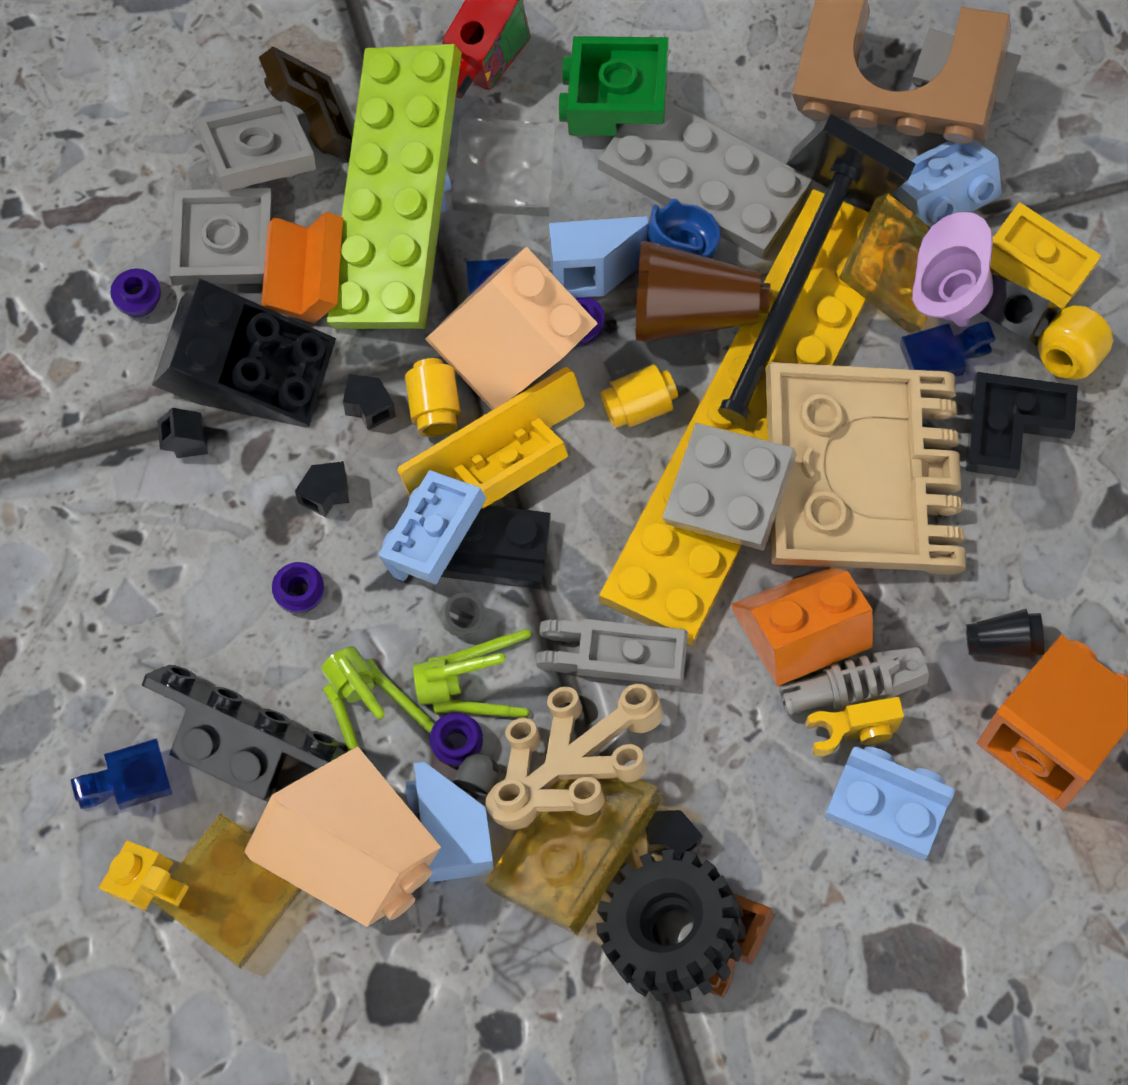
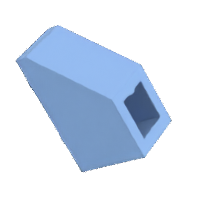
M648 217L549 223L552 274L574 298L605 296L639 268L641 241H647Z
M426 762L414 763L416 781L406 782L408 807L414 814L420 813L421 823L441 846L429 866L432 871V875L428 878L429 882L494 874L486 807Z

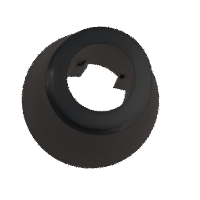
M1022 609L976 623L966 624L968 655L1031 661L1033 655L1045 654L1041 613H1028L1027 609Z

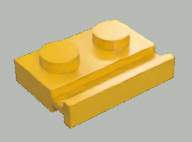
M1019 202L992 238L993 248L990 271L991 274H995L1011 283L1014 282L1050 300L1062 310L1073 299L1101 261L1102 255Z

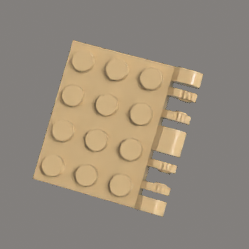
M769 363L766 368L768 441L792 447L797 454L771 529L772 564L922 570L930 574L945 575L959 574L966 571L965 548L951 546L965 541L964 529L959 528V526L928 525L927 515H955L963 510L961 497L938 495L951 494L961 490L959 453L945 450L958 446V432L953 429L922 427V419L945 420L956 416L957 405L955 401H951L956 396L955 375L953 373L945 371Z

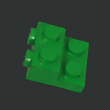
M573 36L572 55L563 56L562 81L563 85H569L568 93H560L559 121L568 122L569 135L617 136L618 124H664L669 38Z

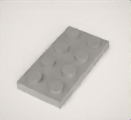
M667 99L665 103L664 124H623L617 132V136H614L598 158V170L664 206L672 199H678L681 203L698 205L715 218L721 231V237L761 259L767 254L811 189L813 181L779 159Z

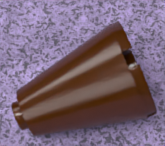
M641 241L640 274L636 305V341L649 342L757 324L759 313L769 314L771 284L761 283L760 272L653 241Z

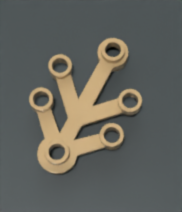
M644 684L628 686L621 693L617 703L618 708L572 742L575 720L582 713V704L576 690L573 688L560 687L555 689L547 699V705L553 720L546 760L542 766L530 775L532 752L539 747L541 737L533 720L519 718L512 721L505 731L511 748L506 779L494 785L486 797V809L491 819L504 828L516 830L531 824L538 812L576 811L582 815H591L598 812L605 802L602 788L596 779L618 778L624 782H634L642 778L647 771V763L643 751L637 745H622L613 752L612 756H590L626 729L635 733H645L656 728L663 719V709L656 691ZM564 703H570L566 707L559 708V706ZM523 734H529L527 737L523 739H517L519 736ZM627 761H636L630 766H622ZM577 779L570 785L569 790L548 789L559 780ZM586 793H594L587 799H579Z

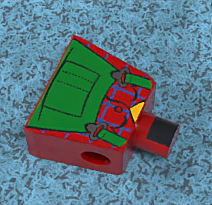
M465 0L442 41V44H455L461 51L456 98H463L472 83L485 90L492 89L528 43L531 34L523 0Z

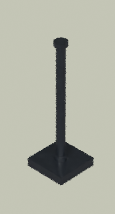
M829 114L793 149L786 165L826 187L827 191L729 399L722 400L718 409L722 417L733 423L745 424L750 415L747 407L844 199L869 212L909 180L916 164L833 114Z

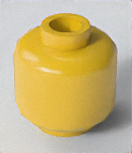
M1073 305L1062 309L1040 333L1037 348L1043 365L1051 374L1059 378L1079 380L1088 377L1095 371L1110 353L1114 340L1109 324L1097 311L1085 306Z

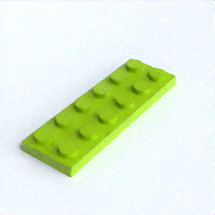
M455 44L365 48L342 210L343 227L337 305L328 312L327 323L334 329H426L461 60V51Z

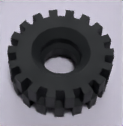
M674 849L662 850L661 861H655L651 853L642 855L639 858L643 866L634 871L628 863L619 870L625 878L620 885L610 880L605 888V891L611 898L610 903L599 901L597 913L604 922L596 923L597 935L604 943L601 947L627 984L630 983L636 992L645 997L650 991L656 1001L668 1003L670 993H674L680 1002L692 1000L690 989L698 987L702 994L706 995L714 990L709 979L714 974H717L725 981L732 973L726 961L730 958L739 962L743 952L737 942V939H745L746 927L740 919L744 917L741 906L724 876H721L717 868L707 859L702 865L697 854L685 851L681 861ZM674 910L688 912L692 916L693 927L686 938L670 946H662L654 941L652 929L663 915Z

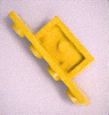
M569 367L560 369L400 465L397 472L408 497L410 498L411 493L420 486L428 471L431 470L481 488L487 498L481 507L484 509L569 457L564 442L550 428L584 407V400L574 372Z

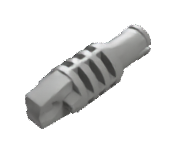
M919 647L872 653V656L869 657L864 655L857 657V660L848 659L844 660L841 664L833 663L824 668V673L784 683L779 686V693L786 716L832 705L834 709L839 708V710H843L849 705L877 701L879 698H892L929 683V670Z

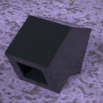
M354 374L348 375L343 398L346 416L360 417L368 430L396 417L394 403L380 378Z
M171 408L157 421L160 450L172 451L175 453L176 458L208 454L206 425L201 412Z
M344 461L311 465L295 489L298 503L323 517L327 516L333 505L350 503Z
M681 810L647 811L645 819L647 853L674 849L679 859L682 860L685 851L692 852L701 844L703 835Z

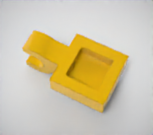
M899 697L846 706L845 711L814 712L807 717L805 722L806 728L823 727L828 730L830 739L815 742L812 747V753L815 756L830 755L838 748L842 739L845 742L860 739L863 745L885 742L893 737L892 733L897 732L904 719V713Z
M127 840L119 854L111 862L109 871L98 888L114 899L145 911L153 897L178 907L189 887L170 878L171 874L168 871L173 865L171 860L159 852Z

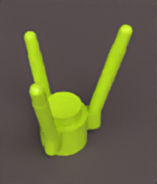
M524 629L445 656L428 658L426 662L414 663L413 674L419 705L433 704L435 714L461 712L527 718L530 715V711L527 708L452 700V695L461 694L459 674L502 664L506 660V656L503 653L489 656L482 655L527 640L531 637V631Z
M345 647L332 654L323 663L321 671L329 682L323 688V692L333 706L348 751L357 746L359 747L343 699L346 698L349 703L362 699L377 719H383L385 712L371 692L375 686L374 682L428 733L431 732L434 725L431 719L381 673L373 659L364 660L356 647Z

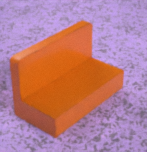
M325 211L308 228L279 218H273L268 223L262 306L315 324L337 305L343 217Z

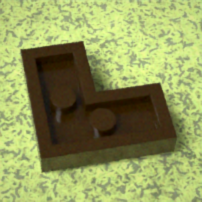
M272 46L259 56L266 74L264 78L266 88L276 100L280 102L286 101L300 108L306 114L311 126L310 138L322 153H329L349 163L354 130L331 77Z

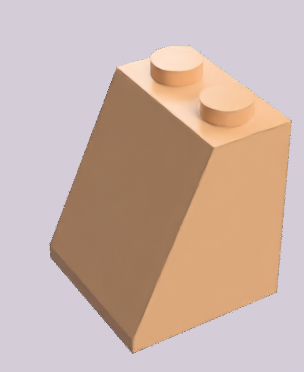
M525 247L488 277L425 340L454 368L457 374L489 408L494 410L512 399L564 358L598 323L530 249Z
M357 746L274 793L244 852L251 861L368 927L384 916L390 921L394 920L411 907L415 902L412 893L432 875L429 866L441 846Z

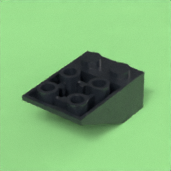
M199 278L180 299L152 385L199 405L307 428L311 423L336 338Z

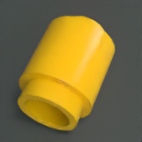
M427 358L414 363L413 369L405 374L412 424L417 426L418 434L425 437L444 436L458 429L457 420L461 417V408L454 368L443 364V361L438 358Z
M655 364L609 382L610 388L600 391L604 409L614 429L626 425L629 429L673 411L671 400L678 398V392L669 371L664 370L660 372Z

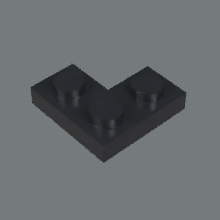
M977 372L973 380L965 471L1016 478L1020 471L1023 433L1071 439L1075 431L1078 385Z

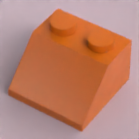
M821 567L731 604L733 613L776 686L873 647L872 608L846 570Z

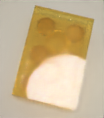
M618 778L596 779L600 783L605 797L604 805L598 812L591 815H582L576 811L538 812L531 824L518 830L484 884L493 893L578 936L610 882L664 799V795L657 786L641 779L634 782H624ZM577 779L559 780L548 789L569 790L570 785ZM586 793L579 799H587L594 793Z

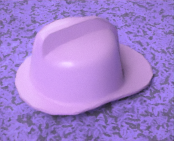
M957 212L942 218L925 235L918 253L912 301L920 313L928 317L944 318L945 320L953 321L959 327H967L970 318L980 313L988 305L993 295V279L990 271L993 240L992 230L984 218L973 212Z

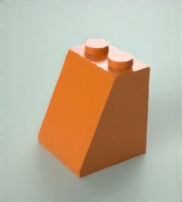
M1061 634L996 711L976 744L1060 809L1064 810L1128 730V676L1121 673L1114 674L1097 661L1095 653L1088 646L1076 640L1070 641Z

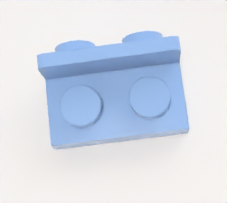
M975 140L970 144L946 141L912 159L911 161L916 164L909 180L891 193L913 210L916 231L925 237L930 228L945 216L957 212H973L1001 196L998 157Z
M429 470L420 486L411 493L407 508L395 528L387 533L382 549L378 554L395 579L405 581L409 575L437 584L487 499L483 491L477 486Z
M868 746L863 750L859 747H853L824 818L925 861L945 811L952 801L956 790L945 785V779L933 771L923 768H916L913 771L894 763V757L881 749Z

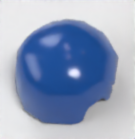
M672 199L662 209L656 204L653 206L649 218L647 241L713 258L720 247L721 231L711 213L698 205L684 204L678 199Z

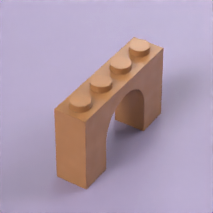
M815 0L792 91L798 111H802V114L808 118L821 121L829 114H833L839 118L849 119L851 124L862 128H875L877 124L893 126L900 133L910 136H922L925 132L941 134L946 140L958 144H970L973 140L985 142L1011 36L1010 14L961 7L950 55L941 72L929 83L917 89L889 91L869 82L858 69L859 55L870 14L868 0Z

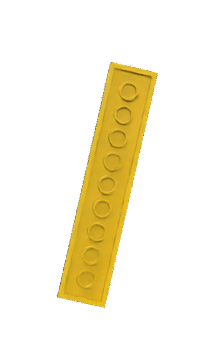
M815 189L812 190L764 281V283L771 284L769 312L825 195ZM842 203L766 368L770 362L835 365L900 236L902 226L848 203ZM759 313L757 324L745 325L739 328L599 594V603L648 626L687 630V644L693 646L743 545L668 525L662 517L695 423L768 441L766 369L747 407L750 415L745 424L733 423L722 417L718 412L722 400L729 399L768 314Z

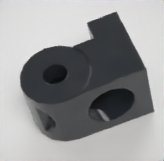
M991 274L993 279V295L988 305L980 314L1037 346L1040 333L1060 312L1061 308L1050 300L1014 282L1011 283L995 274Z

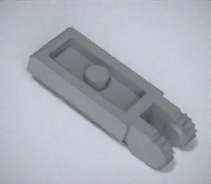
M550 619L542 621L540 624L539 634L544 638L569 643L580 641L579 653L547 650L538 652L536 666L540 669L558 673L577 672V675L674 686H682L688 635V631L685 629L583 619V622Z

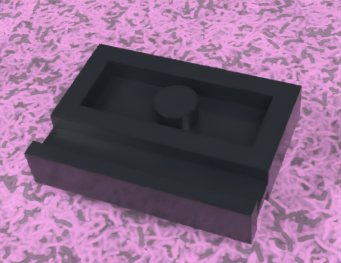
M491 505L484 509L481 508L441 577L541 589L551 513Z

